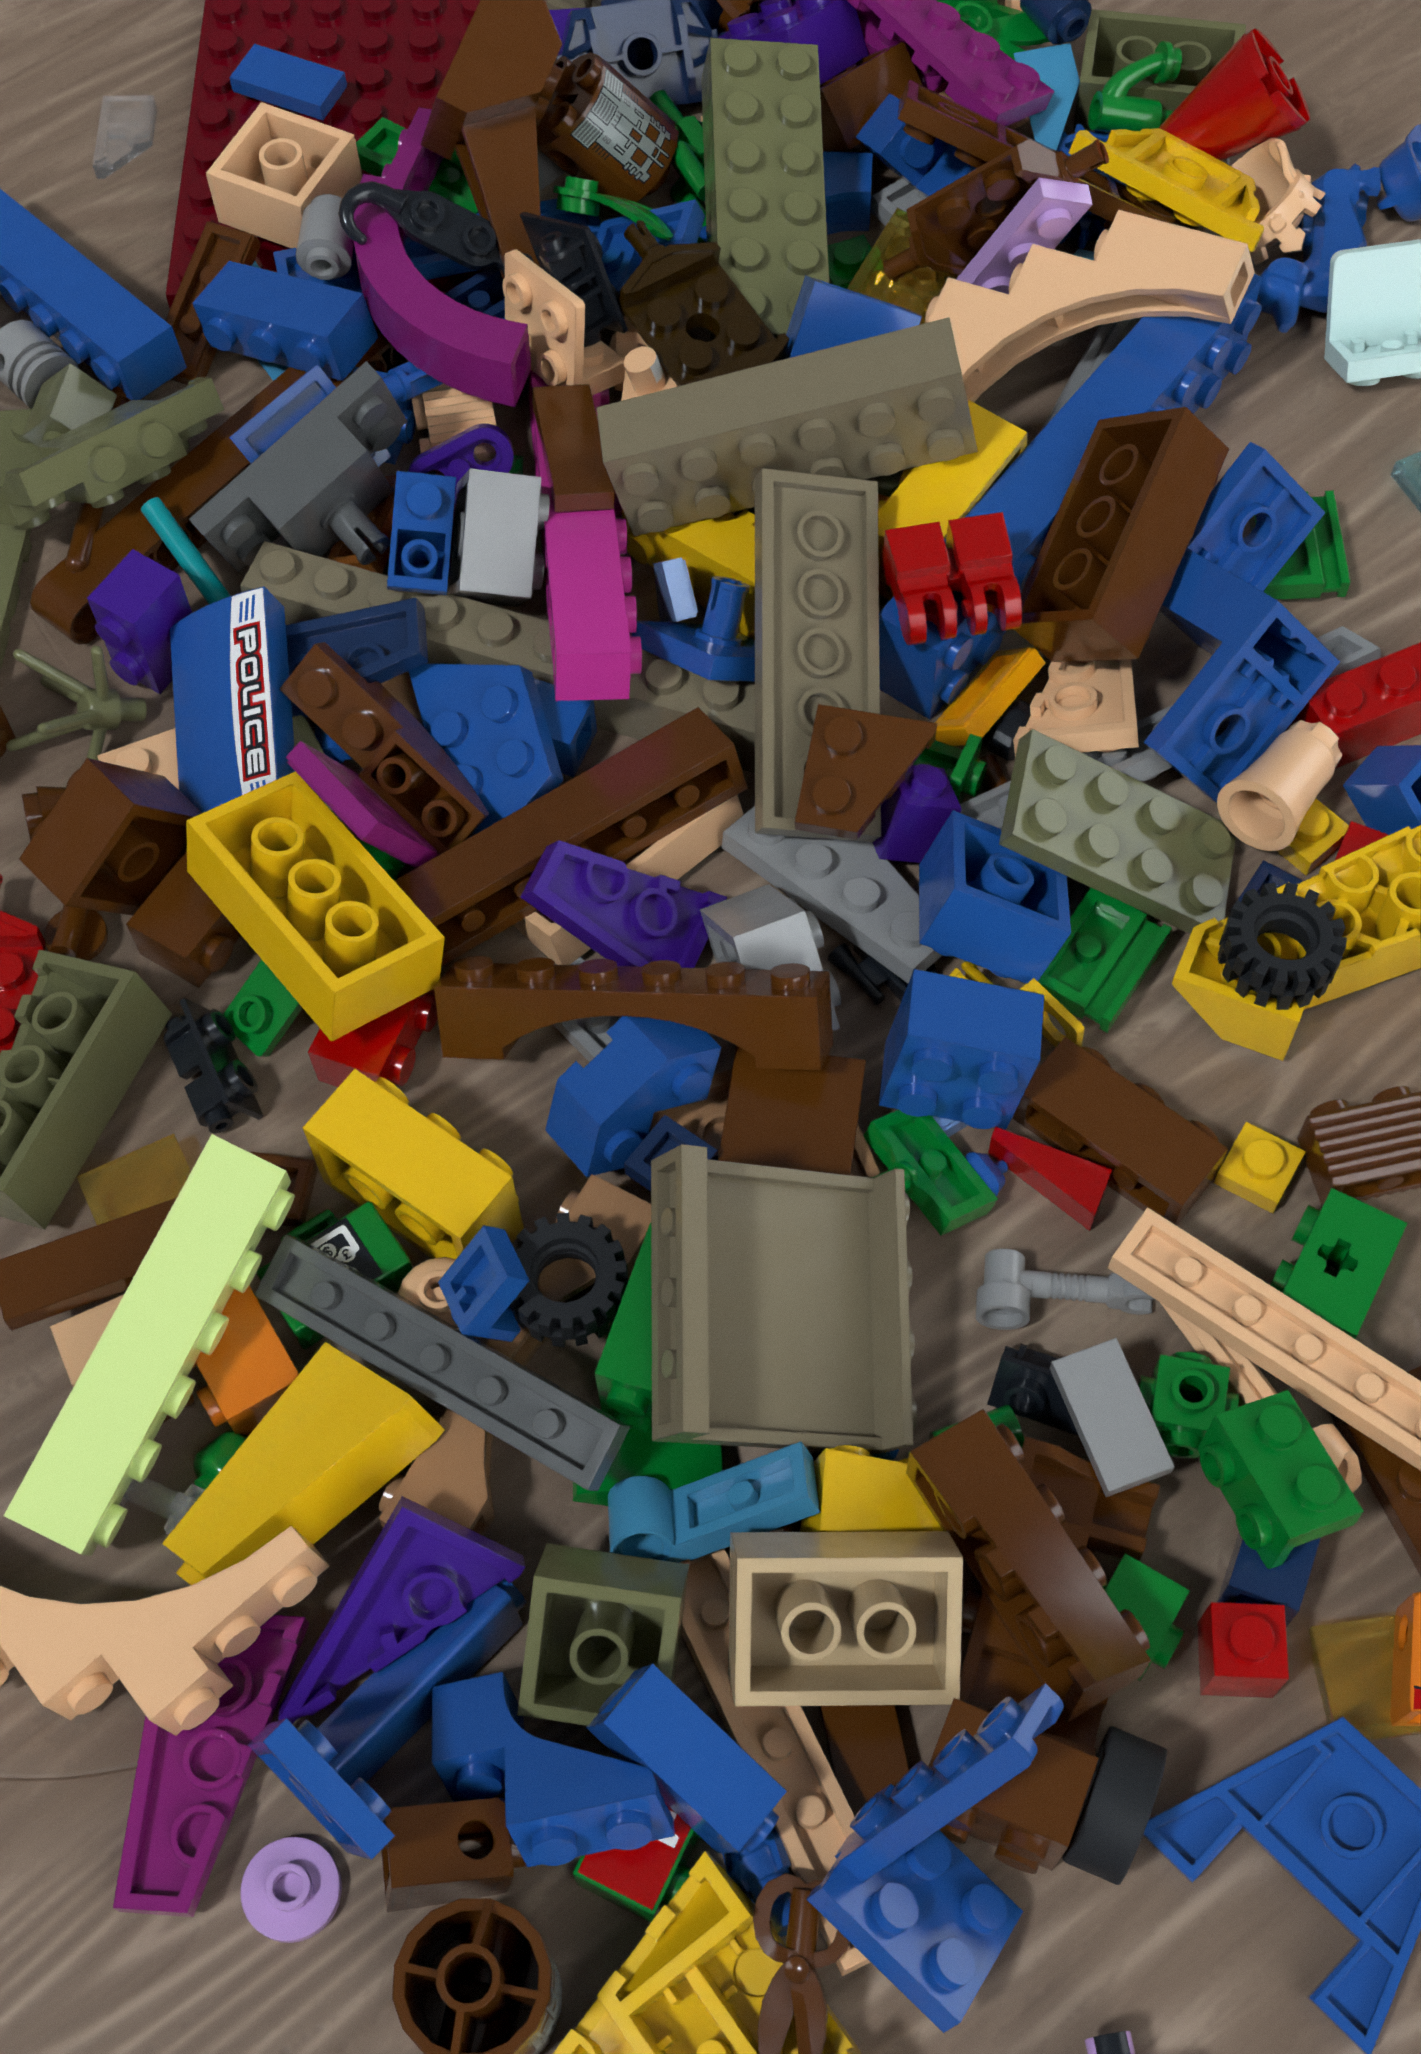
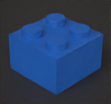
M953 810L919 864V943L932 948L941 955L954 956L986 968L999 977L1012 978L1026 984L1033 978L1038 981L1071 934L1067 876L999 845L1002 829Z
M914 969L885 1042L879 1106L899 1109L910 1116L922 1117L929 1115L960 1121L977 1129L998 1127L1006 1130L1040 1062L1044 995Z

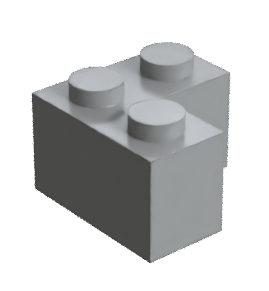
M769 884L700 909L716 963L737 962L744 965L745 969L771 970L773 967L781 964L798 963L808 966L810 971H829L828 969H822L817 952L818 948L824 947V938L813 912H806L797 905L792 897L787 898ZM830 972L832 1029L834 1031L840 1029L834 1007L841 1005V996L837 983Z

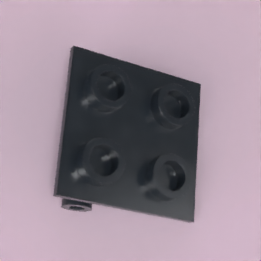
M528 212L519 214L540 268L581 298L585 304L584 347L599 342L601 339L599 331L604 328L621 333L627 332L628 328L619 307L620 295L609 281L601 260L603 254L602 247L597 237L590 231L589 226Z

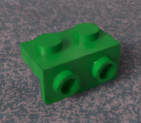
M1289 1390L1216 1414L1198 1446L1201 1467L1207 1480L1214 1487L1221 1490L1236 1516V1525L1241 1538L1248 1547L1257 1551L1267 1569L1282 1565L1294 1547L1355 1525L1364 1512Z

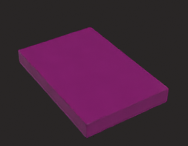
M302 741L286 756L289 760L287 763L362 841L414 868H418L440 855L426 839L358 776V773Z

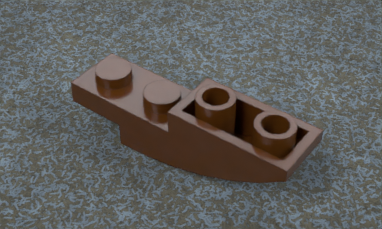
M325 642L313 645L279 690L363 768L358 776L440 854L468 839L489 813L462 772L427 730L380 682L368 683Z

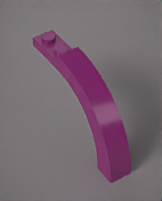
M418 108L409 128H404L401 131L398 151L392 163H387L384 166L381 177L363 174L360 183L373 181L386 184L394 189L411 191L429 190L444 158L420 145L432 109ZM365 203L359 205L354 213V222L357 228L367 236V242L364 245L354 241L359 278L370 315L384 337L408 361L434 379L466 394L515 407L531 370L528 324L505 320L475 311L440 292L422 276L409 259L405 251L408 236L384 209L374 204Z

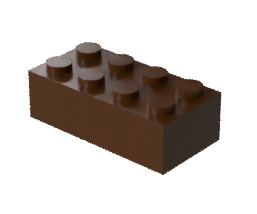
M1187 407L1098 420L1021 592L1022 623L1020 628L1014 630L1052 662L1138 659L1143 647L1147 643L1151 628L1165 596L1172 586L1175 573L1188 543L1195 533L1198 520L1211 490L1216 485L1218 474L1229 451V448Z

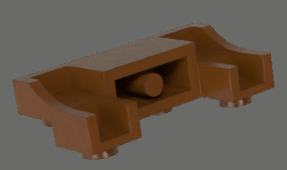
M1025 1436L1022 1446L1025 1460L1020 1464L1035 1487L1044 1484L1056 1497L1065 1515V1522L1061 1526L1075 1547L1078 1549L1081 1546H1086L1088 1549L1120 1559L1126 1553L1140 1561L1147 1542L1145 1537L1152 1508L1158 1498L1160 1485L1146 1482L1105 1497L1090 1462L1073 1455L1060 1446ZM968 1588L962 1610L961 1632L970 1634L960 1673V1700L990 1713L1006 1697L1010 1696L1019 1703L1039 1689L1042 1684L983 1592ZM1108 1698L1068 1723L1060 1715L1056 1723L1041 1734L1094 1756L1096 1751L1094 1745Z

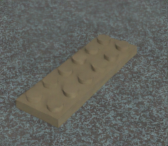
M762 468L755 476V833L873 842L881 837V805L875 812L876 817L858 840L796 830L795 817L818 704L880 714L878 481Z

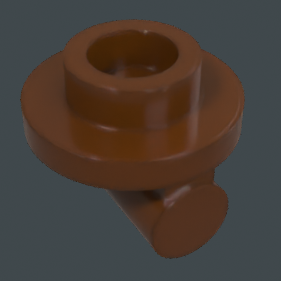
M63 905V909L48 922L44 932V939L49 952L90 961L104 949L108 940V929L104 919L97 911Z

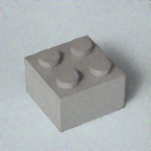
M469 468L459 480L456 488L448 593L485 604L517 607L531 599L534 589H541L544 575V554L535 553L536 536H538L539 530H544V521H548L550 504L549 494L540 493L541 477Z

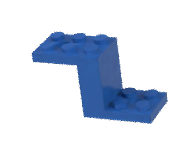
M1251 441L1211 491L1196 525L1195 533L1189 541L1175 573L1172 586L1159 610L1197 646L1212 656L1143 742L1216 804L1220 790L1253 764L1281 733L1285 732L1340 663L1278 600L1263 592L1325 512L1266 449ZM1255 515L1257 522L1254 529L1243 538V530L1246 523ZM1229 716L1230 722L1221 735L1215 738L1218 726Z

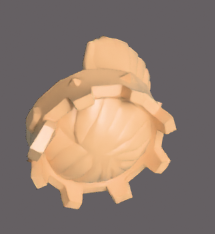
M1270 138L1252 148L1231 165L1233 168L1254 178L1256 191L1254 196L1258 199L1260 206L1255 223L1264 226V232L1255 250L1250 252L1255 265L1268 259L1269 256L1266 248L1280 242L1279 248L1283 253L1302 251L1306 233L1300 227L1297 229L1296 227L1300 224L1304 213L1313 217L1322 206L1313 197L1321 200L1326 194L1311 184V175H1304L1299 169H1294L1286 143L1278 138Z

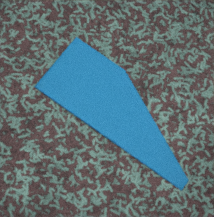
M1070 43L1013 53L1016 62L1032 67L1038 72L1039 80L1054 90L1046 110L1029 116L1035 141L1054 150H1057L1080 83Z

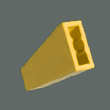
M325 1342L163 1541L162 1544L184 1561L176 1571V1574L188 1584L193 1585L245 1560L290 1526L295 1528L314 1545L434 1444L445 1429L411 1395Z

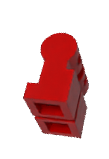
M1003 512L948 520L946 543L940 522L885 530L882 569L887 586L891 585L898 608L901 631L908 646L926 642V621H931L936 625L941 640L956 638L958 604L957 601H954L952 591L962 593V615L966 618L971 635L985 634L987 632V612H992L996 616L1002 631L1021 627V594L1013 571V554Z

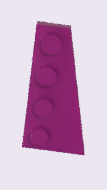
M273 1615L260 1627L259 1636L246 1650L236 1656L225 1657L218 1663V1666L233 1684V1687L219 1698V1706L216 1711L199 1726L190 1730H182L175 1736L149 1721L145 1715L113 1903L115 1910L126 1913L194 1917L257 1758L256 1753L248 1744L272 1720L309 1626V1622L305 1617Z

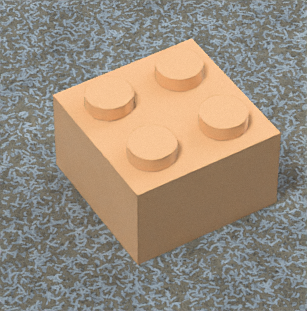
M261 102L206 172L218 222L289 248H297L304 209L319 195L332 194L343 198L350 188L361 182L362 172L354 134Z

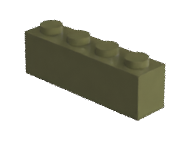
M39 950L32 967L39 976L32 995H22L14 1017L21 1024L12 1049L1 1050L0 1217L45 1230L172 1013L135 971Z

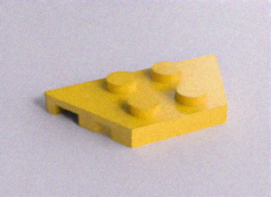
M1161 128L1142 129L1141 131H1131L1128 129L1111 130L1106 142L1099 140L1107 150L1109 162L1099 166L1097 169L1127 184L1126 189L1132 195L1147 201L1156 200L1173 209L1174 216L1183 223L1197 227L1204 226L1224 238L1248 244L1250 252L1255 250L1264 232V226L1255 223L1260 206L1258 199L1254 196L1256 191L1254 178ZM1088 130L1078 131L1068 153L1072 155L1092 144L1097 138Z

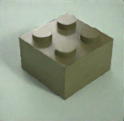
M547 1543L533 1578L517 1715L588 1726L600 1712L599 1709L606 1699L616 1689L620 1688L635 1670L654 1664L674 1683L689 1564Z

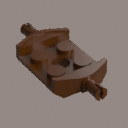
M1028 139L906 209L912 235L908 238L910 247L883 261V269L886 276L895 283L920 267L926 268L927 266L932 270L960 275L974 258V254L983 247L1039 177L1077 183L1083 175L1109 162L1105 146L1097 139L1092 144L1068 157L1062 151L1055 153L1039 143Z

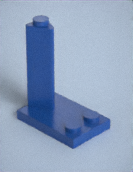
M503 1579L467 1603V1612L448 1625H441L431 1629L423 1642L378 1672L370 1675L318 1728L307 1719L297 1728L287 1718L269 1723L248 1746L347 1853L372 1860L395 1835L382 1822L392 1812L391 1809L366 1782L432 1717V1687L470 1679L523 1625L518 1611L527 1603L524 1596L512 1583L508 1584Z

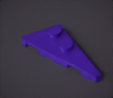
M402 1496L280 1704L278 1720L287 1718L293 1724L303 1716L314 1715L336 1700V1691L370 1668L374 1673L378 1672L423 1642L431 1629L441 1625H448L467 1612V1603L503 1579L509 1584L520 1577L525 1569L524 1556Z

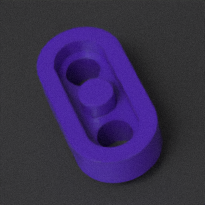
M477 424L418 455L411 462L407 472L426 474L431 470H438L444 476L456 477L457 488V483L469 468L509 473L513 464V445L509 436L501 428L492 424ZM481 443H488L494 447L496 455L490 461H481L475 456V447Z

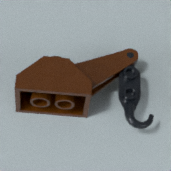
M480 0L436 96L420 144L448 160L459 158L479 215L430 191L401 190L373 181L364 182L350 188L340 201L338 215L341 227L349 238L360 245H364L367 242V236L357 228L354 222V213L359 205L371 203L384 209L410 239L466 268L484 270L489 267H497L504 279L505 253L514 249L520 251L540 267L519 214L528 212L541 215L536 124L540 125L563 73V69L554 65L561 49L562 41L545 0Z

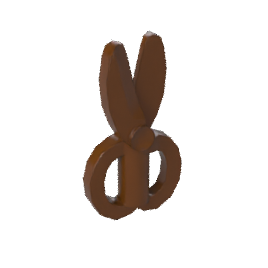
M785 1873L768 1881L756 1899L753 1915L755 1938L763 1953L775 1962L783 1963L772 1978L762 2000L758 2021L759 2054H781L793 2015L795 2018L798 2054H823L827 2039L828 2008L823 1985L815 1968H822L836 1963L847 1951L850 1941L837 1930L835 1938L829 1947L823 1950H816L820 1912L806 1899L813 1888L818 1886L823 1879H815L807 1883L802 1877ZM785 1892H790L791 1901L786 1946H783L775 1940L771 1932L770 1915L772 1905L777 1897Z

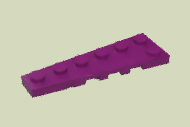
M847 0L857 10L869 13L874 12L880 18L878 30L888 40L906 42L915 51L911 61L920 70L928 73L934 69L948 81L949 84L945 93L953 101L1004 126L1046 110L1054 90L1039 80L1038 72L1026 64L1016 62L1001 51L999 43L993 37L977 32L960 19L959 12L952 6L937 2L936 0Z

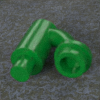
M1161 41L1153 54L1147 55L1116 72L1104 85L1102 91H1097L1092 98L1088 114L1089 128L1094 131L1108 133L1111 130L1117 129L1141 131L1142 129L1159 128L1173 110L1162 109L1160 100L1130 96L1127 93L1134 85L1151 76L1152 81L1156 84L1175 81L1182 64L1181 49L1173 47L1171 42Z

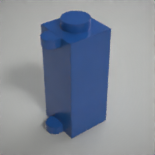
M654 1664L635 1670L624 1684L606 1699L599 1709L600 1712L586 1727L620 1760L650 1769L658 1783L665 1803L718 1854L739 1852L742 1847L747 1851L753 1850L768 1836L779 1819V1815L773 1811V1808L787 1791Z

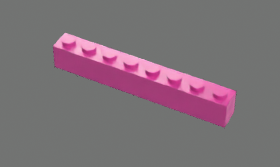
M530 370L529 411L535 476L541 477L540 493L549 494L550 499L548 521H544V530H540L542 554H544V579L555 701L629 699L630 674H641L642 648L640 636H629V633H636L637 608L635 596H625L624 594L631 593L632 589L631 558L620 557V555L627 553L626 519H615V517H622V507L616 492L614 494V509L555 512L532 405V387L549 385ZM609 388L592 396L596 415V407L609 404Z

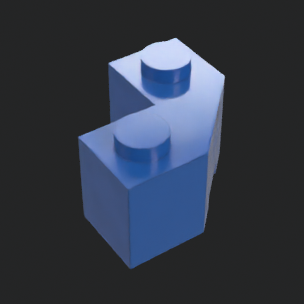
M622 1016L606 1032L612 1038V1041L584 1068L575 1061L557 1079L545 1131L586 1177H590L591 1174L598 1175L625 1168V1161L649 1134L654 1112L707 1099L722 1048L707 1032L671 1021Z

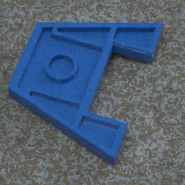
M1341 1717L1149 1819L1143 1836L1191 1883L1241 1829L1259 1844L1357 1939V1942L1307 1998L1364 2054H1372L1421 1930V1789L1344 1717Z

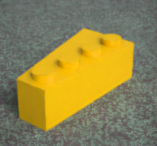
M622 509V518L626 519V516ZM744 509L737 515L727 513L718 518H707L671 527L661 532H650L638 536L633 535L626 519L627 551L637 562L641 564L648 563L653 568L654 563L682 557L686 561L695 601L705 609L709 600L713 576L728 577L750 585L738 633L755 640V514Z

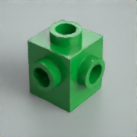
M1176 1352L1171 1356L1160 1354L1151 1377L1140 1375L1138 1387L1170 1456L1187 1459L1200 1457L1198 1446L1215 1415L1238 1407L1239 1395L1227 1392L1230 1367L1214 1365L1209 1357L1199 1353Z

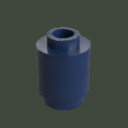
M1020 0L1022 11L1044 36L1055 45L1078 39L1085 32L1092 11L1091 3L1088 0Z

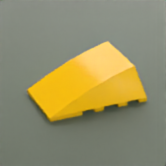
M705 1851L688 1873L690 1876L669 1904L662 1907L644 1931L646 1933L621 1968L614 1971L597 1994V2000L578 2025L569 2031L553 2054H759L758 2021L762 2000L772 1978L783 1963L775 1962L763 1953L755 1938L753 1923L755 1904L708 1851ZM771 1925V1932L775 1940L786 1946ZM827 2004V2039L823 2054H861L858 2046ZM794 2015L781 2054H798Z

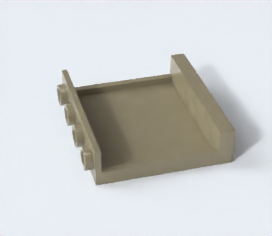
M684 1144L651 1160L652 1441L780 1449L802 1441L807 1450L824 1451L825 1448L831 1449L836 1446L851 1445L864 1448L870 1454H880L913 1446V1431L917 1422V1406L912 1397L911 1360L915 1350V1339L909 1326L908 1297L913 1275L911 1264L907 1260L906 1225L910 1216V1201L905 1193L903 1169H893L875 1178L708 1160L707 1147Z

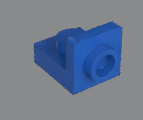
M483 1225L438 1281V1284L461 1334L512 1342L521 1332L509 1305L530 1280L505 1229Z

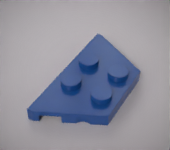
M423 664L409 670L424 728L462 772L489 813L470 837L554 790L562 783L563 776L532 671L520 665Z

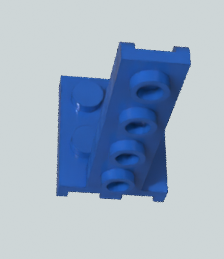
M1046 1683L1019 1703L1010 1696L1006 1697L983 1720L976 1735L972 1736L965 1729L960 1731L941 1750L931 1768L923 1761H920L903 1776L895 1787L890 1784L870 1798L852 1820L850 1827L854 1832L846 1838L835 1855L837 1860L823 1881L813 1888L806 1899L943 2033L961 2023L1021 1917L1023 1910L939 1829L1030 1766L1038 1752L1037 1745L1033 1739L1055 1724L1064 1709L1061 1698Z

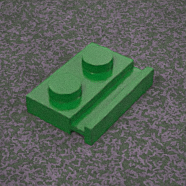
M1334 490L1325 491L1324 496L1311 497L1324 510L1325 514L1265 588L1264 593L1274 599L1320 598L1323 592H1336L1337 597H1346L1351 581ZM1255 515L1249 519L1251 532L1257 522Z
M1090 888L1070 917V936L1038 982L1071 1014L1080 1019L1086 1016L1100 1024V1030L1108 1033L1168 942L1172 928L1166 924L1159 927L1146 920L1147 914Z

